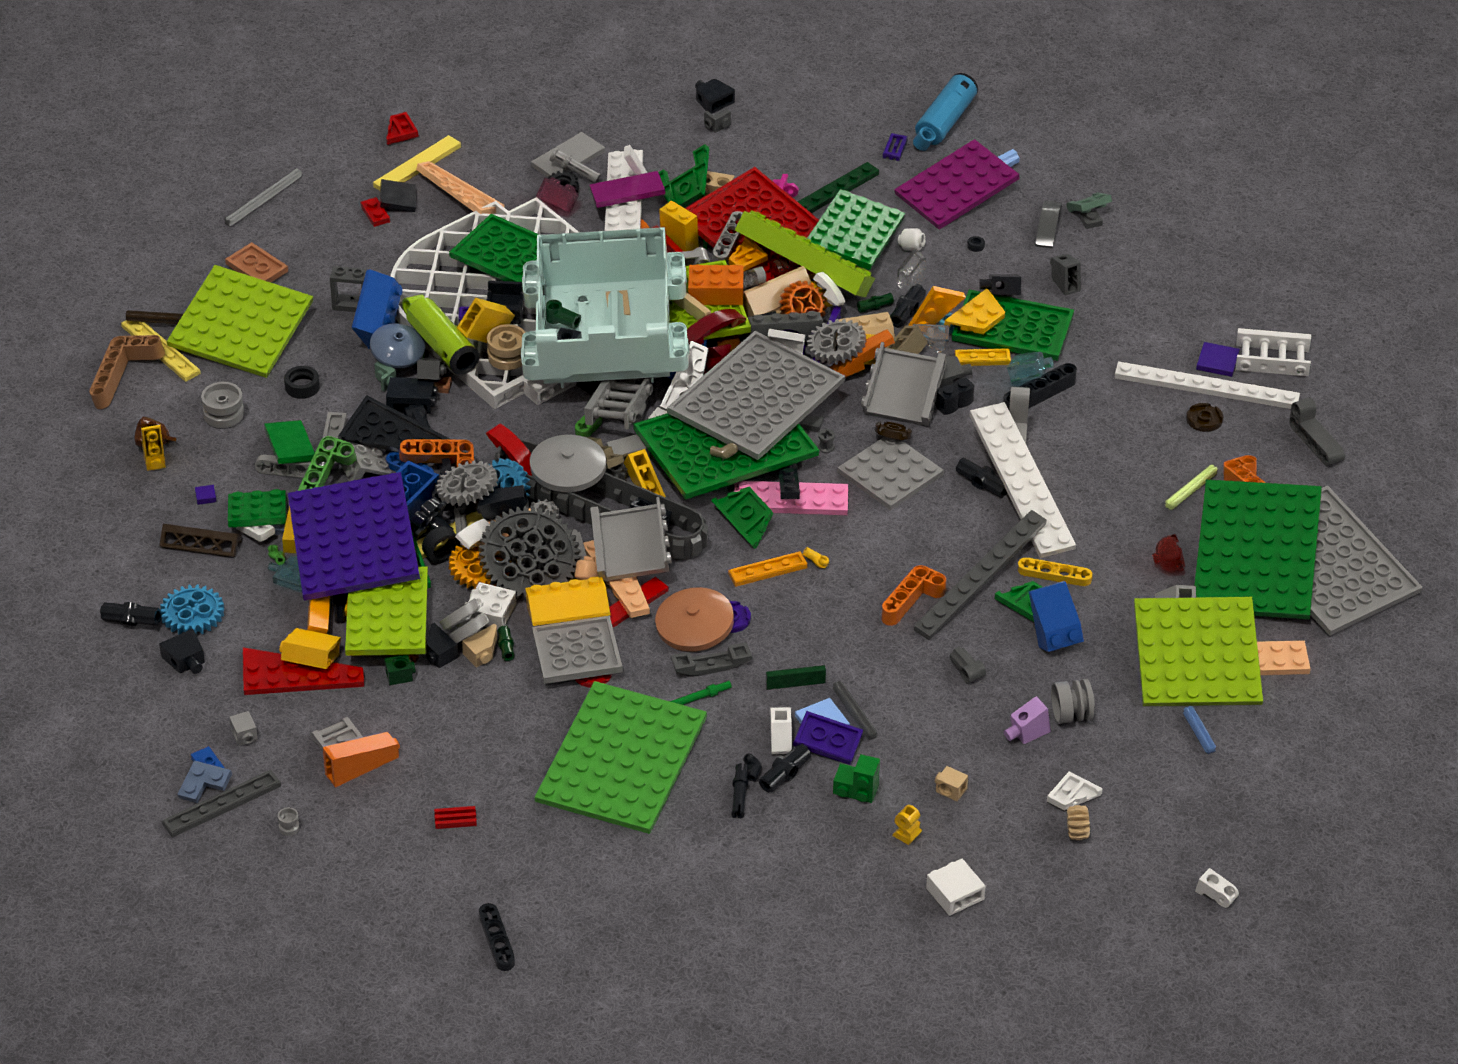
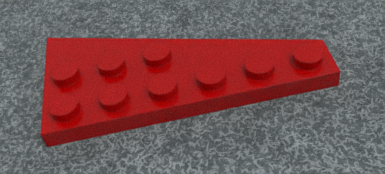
M243 647L244 695L364 687L363 667L332 663L327 669L281 660L282 654Z

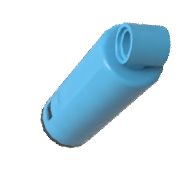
M965 73L953 75L915 126L916 136L913 139V144L917 149L925 151L930 145H938L942 142L978 93V85L971 76Z

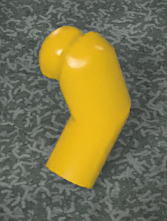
M808 547L804 549L802 555L810 559L818 568H826L828 566L829 558L827 556H823Z

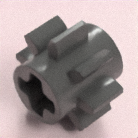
M623 463L610 469L606 468L605 473L626 481L627 468H623Z

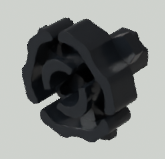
M433 497L420 507V510L425 515L419 511L414 514L410 525L412 532L415 533V538H419L422 534L428 533L440 526H447L454 530L441 518L443 509L447 505L445 501L441 502L436 497Z

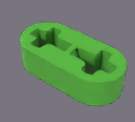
M584 415L575 424V434L589 437L601 426L602 417L596 419L593 425H585Z

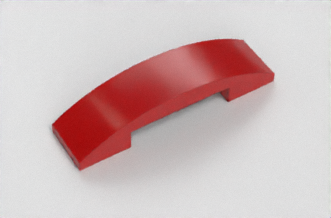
M498 424L486 432V435L496 448L501 446L512 461L519 463V465L524 467L523 470L532 476L530 471L531 452L512 431L504 425Z

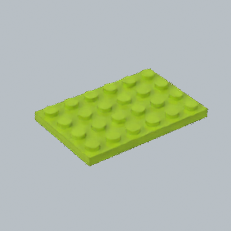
M418 567L420 579L348 592L346 656L426 653L428 567Z

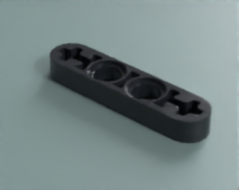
M485 903L479 908V919L497 968L501 971H509L515 965L511 944L498 908L494 904ZM486 912H489L492 915V919L489 920L488 914ZM494 926L499 928L497 932H491L488 930L490 927ZM497 942H502L505 944V946L502 948H497L494 946V944ZM503 954H505V958L508 962H504V960H502Z

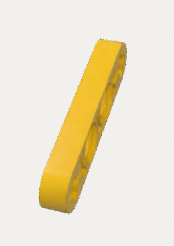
M1021 558L1018 561V572L1023 576L1056 582L1065 581L1067 584L1088 586L1092 582V571L1088 568L1033 558ZM1046 568V569H1049L1050 571H1049V572H1042L1041 569ZM1067 572L1069 575L1063 576L1060 573Z

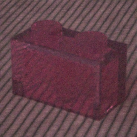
M553 177L550 180L544 178L536 197L541 201L571 213L579 196L575 191L576 188L568 184L563 186L559 184V180Z

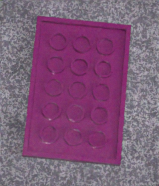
M974 139L894 189V192L937 229H941L1020 178L1019 173Z

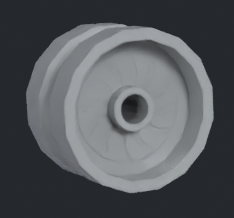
M217 382L207 386L202 391L203 417L210 426L228 428L238 424L243 419V396L241 389L236 384Z
M474 598L439 621L444 630H449L455 625L457 626V629L451 632L449 637L455 643H458L476 634L490 620L485 613H480L474 618L472 617V614L480 608V605Z

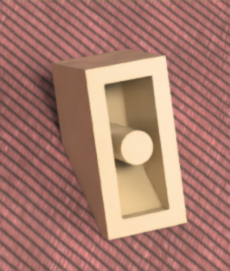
M493 624L462 640L463 655L476 668L493 659L497 643V626Z

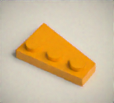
M933 286L908 326H919L922 333L928 332L966 298L965 294Z

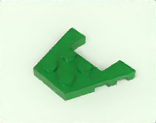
M706 144L693 151L695 166L673 180L669 181L668 173L664 169L658 172L665 188L664 197L668 203L673 201L684 208L705 196L709 147Z

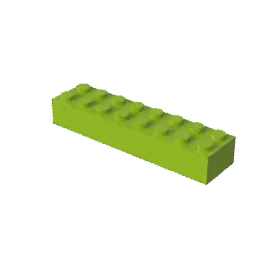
M753 210L750 212L744 211L735 228V231L798 265L804 266L815 274L824 272L836 285L854 295L866 297L875 280L874 277L870 276V271L864 268H855V263L849 260H840V255L830 251L825 252V247L812 243L810 239L797 235L795 231L782 227L780 223L766 218L765 215Z

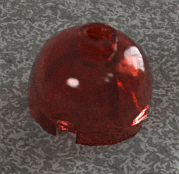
M1176 534L1160 539L1156 545V553H1153L1155 565L1159 564L1161 569L1167 573L1185 571V561L1182 549L1176 544L1179 542Z

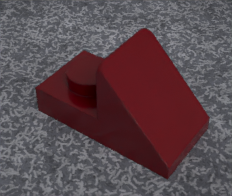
M730 344L708 348V361L706 362L703 375L729 354Z

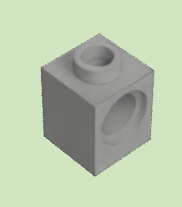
M249 711L230 716L231 731L238 746L258 741L256 725Z

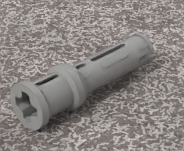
M558 147L554 149L549 160L551 162L555 161L562 165V168H569L594 183H597L601 176L600 173L574 160L572 155L561 152Z

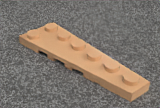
M430 161L417 164L416 170L473 212L477 211L480 214L496 213V207L482 208L497 201Z
M594 540L583 542L586 555L595 557L596 561ZM636 577L605 581L607 585H610L613 594L619 599L631 618L650 614L648 603Z

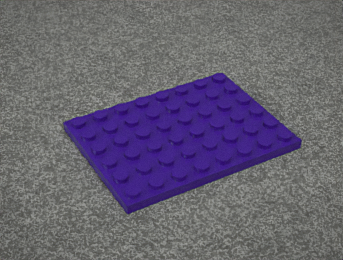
M401 472L288 493L304 601L420 579Z

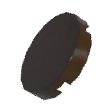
M1209 403L1194 404L1186 413L1187 423L1197 431L1211 432L1220 428L1223 423V412L1217 406L1213 407Z
M881 421L877 422L874 429L876 433L882 436L899 440H908L912 435L910 428L906 430L904 425L888 421L884 422V424H881Z

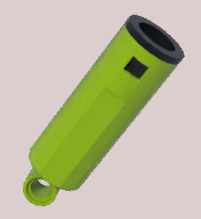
M422 294L403 299L402 306L409 324L453 373L464 375L475 368L480 359L479 351L457 329L456 325L432 299L425 298Z

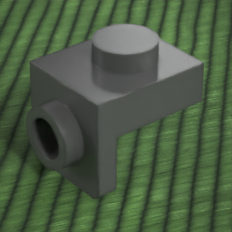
M725 109L712 115L706 111L704 113V125L714 133L731 125V112Z

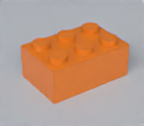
M689 265L688 294L701 304L743 305V265Z

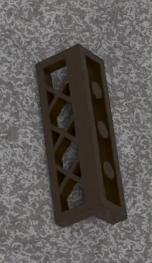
M163 523L159 546L235 557L237 543H241L242 535ZM167 533H173L178 538L172 544L165 543ZM187 536H193L196 543L189 547L185 545L183 539ZM206 538L212 539L215 543L210 549H205L201 544ZM224 541L232 542L231 552H224L220 544Z

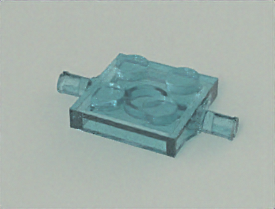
M290 555L282 565L273 562L269 563L268 570L276 572L273 576V583L302 592L297 556Z

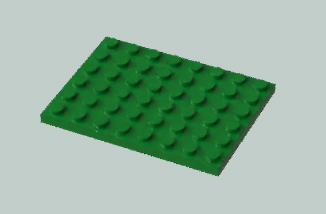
M668 413L634 424V431L685 499L819 456L818 447L799 424L759 460L740 450L728 459L710 455L711 446L722 448L727 444Z
M1206 479L1194 584L1196 586V598L1252 597L1254 616L1310 619L1322 486Z

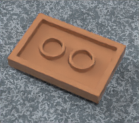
M252 242L225 259L226 265L236 272L270 283L288 272L286 264Z

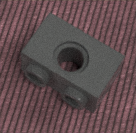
M421 358L417 362V379L439 380L447 373V365L442 359Z

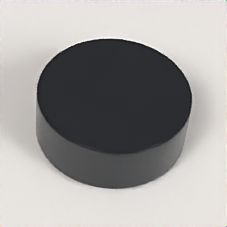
M979 236L970 237L967 240V248L973 252H980L985 248V240Z

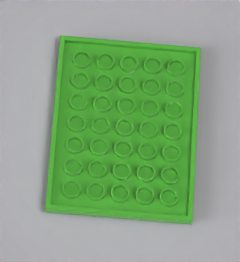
M594 681L535 795V802L650 834L707 718V712Z

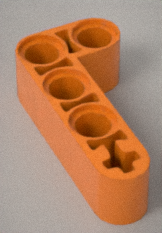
M407 439L400 444L399 458L404 463L407 461L413 463H442V459L450 458L451 463H456L457 468L459 463L465 465L466 461L469 464L474 461V447L469 440Z
M1246 455L1224 462L1225 481L1266 483L1257 476L1256 457Z
M923 565L915 566L882 604V622L889 626L896 625L923 593L933 598L943 597L946 592L945 575Z

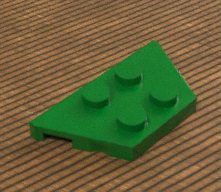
M750 486L738 492L728 493L727 497L721 499L713 498L711 500L713 504L748 543L756 549L774 514L772 510Z
M1031 581L1024 583L1022 586L1011 587V590L1006 593L998 591L995 593L994 599L1034 622L1029 591L1042 588V586Z

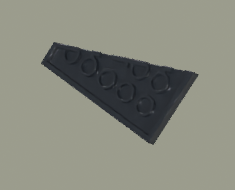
M368 395L365 396L338 435V439L346 442L399 452L401 442L407 439L452 440Z

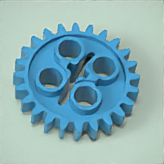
M499 458V462L496 460L492 461L498 478L497 486L493 488L524 485L525 491L530 489V486L526 485L530 481L529 478L525 477L528 473L523 470L524 467L519 465V463L508 458L506 460Z
M198 584L195 588L188 585V589L181 586V591L174 589V594L168 593V599L163 598V604H160L162 623H165L166 628L170 627L171 632L177 630L178 635L190 629H193L195 634L198 631L204 634L205 629L211 631V626L217 627V622H221V617L224 616V603L222 597H219V593H214L213 589L207 591V586L200 589Z

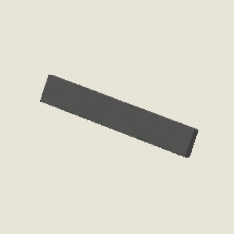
M272 770L266 771L162 820V824L173 838L281 787V782Z

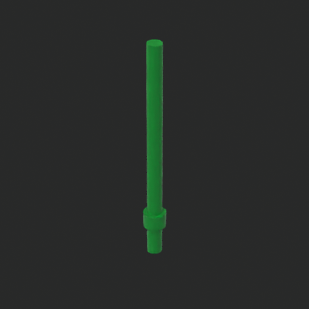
M730 681L717 685L711 684L706 686V689L670 702L685 705L707 696L711 698L718 695L719 692L732 688Z

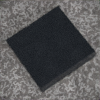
M381 179L380 207L415 212L416 184Z

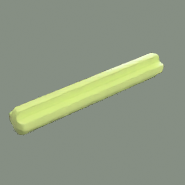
M1209 465L1165 501L1166 508L1173 510L1203 486L1206 483V479L1210 480L1217 474V467Z

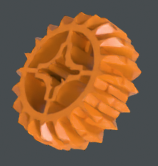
M797 281L789 284V287L784 289L785 293L781 294L782 300L779 301V304L783 305V307L780 308V311H784V314L816 311L820 312L821 317H824L826 313L823 310H826L827 306L823 303L827 299H822L824 293H819L820 287L814 288V283L808 285L807 281ZM795 292L804 293V295L801 297L794 296Z

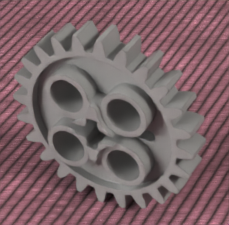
M838 319L835 322L829 320V324L822 323V327L816 326V331H811L812 335H808L807 347L811 357H815L816 361L820 360L821 363L827 361L828 364L834 361L835 365L838 361L845 363V359L851 361V356L858 357L857 352H863L862 348L866 347L865 343L867 342L865 330H863L862 326L858 325V322L853 324L852 320L846 322V319H843L841 322Z
M474 460L469 464L466 461L465 465L459 463L457 468L451 467V471H445L446 475H441V480H437L438 485H436L441 501H445L447 504L451 502L452 506L456 503L459 506L462 503L468 505L470 501L476 503V499L483 500V495L489 496L488 491H494L493 487L497 486L496 482L498 481L497 473L493 465H489L488 462L483 464L480 461L476 464Z

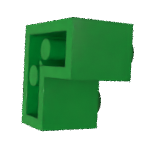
M860 754L856 767L840 763L833 780V794L872 803L879 786L880 759Z

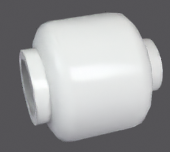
M918 228L904 229L901 235L898 236V244L901 245L904 251H920L925 245V234Z

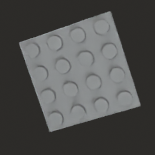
M883 437L837 467V473L890 511L944 475L942 468L902 440Z
M610 615L532 627L544 684L623 672Z

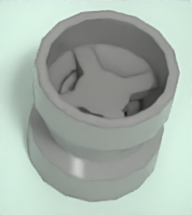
M287 807L278 812L279 831L281 834L293 836L299 831V817L296 809Z

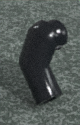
M747 753L743 757V761L750 770L747 778L749 781L755 782L758 779L762 765L753 754Z

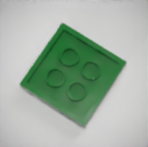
M273 489L264 492L256 490L249 493L234 492L228 494V528L286 524V490Z

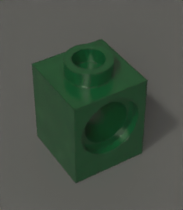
M408 654L385 658V671L389 686L413 681L412 674L416 673L414 662H410Z

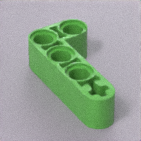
M332 436L322 438L298 491L324 486L335 461L344 465L353 464L356 461L354 446L349 442ZM330 445H331V446H334V447H333L332 449H330V450H327V449H326L327 446H330ZM347 451L351 452V453H350L349 455H347V456H344V455H343V454H344L345 452H347ZM320 462H326L325 465L318 466ZM313 478H318V481L310 482Z

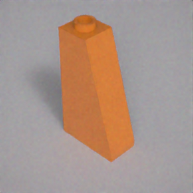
M388 732L325 746L323 747L325 775L336 788L399 758V742L396 738H392Z

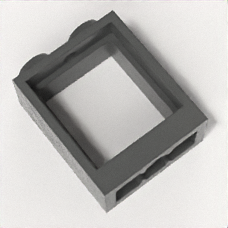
M333 266L330 275L332 310L356 312L360 296L338 294L337 282L361 284L362 290L366 271L369 269Z

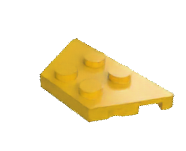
M985 289L948 317L944 322V326L950 328L952 324L961 326L960 330L984 334L1005 318V311L991 292Z

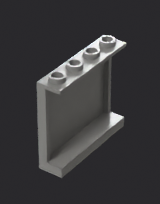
M881 342L880 348H876L875 351L876 362L871 366V380H867L866 383L867 394L862 397L861 407H864V414L929 426L937 400V391L940 389L947 363L946 354L938 353V357L935 358L885 348L884 342Z
M656 497L657 504L603 513L599 512L598 506L590 508L597 573L599 578H603L604 582L669 572L668 564L672 563L670 552H667V548L670 547L669 537L665 536V531H668L667 521L663 520L666 510L665 505L660 503L659 497Z

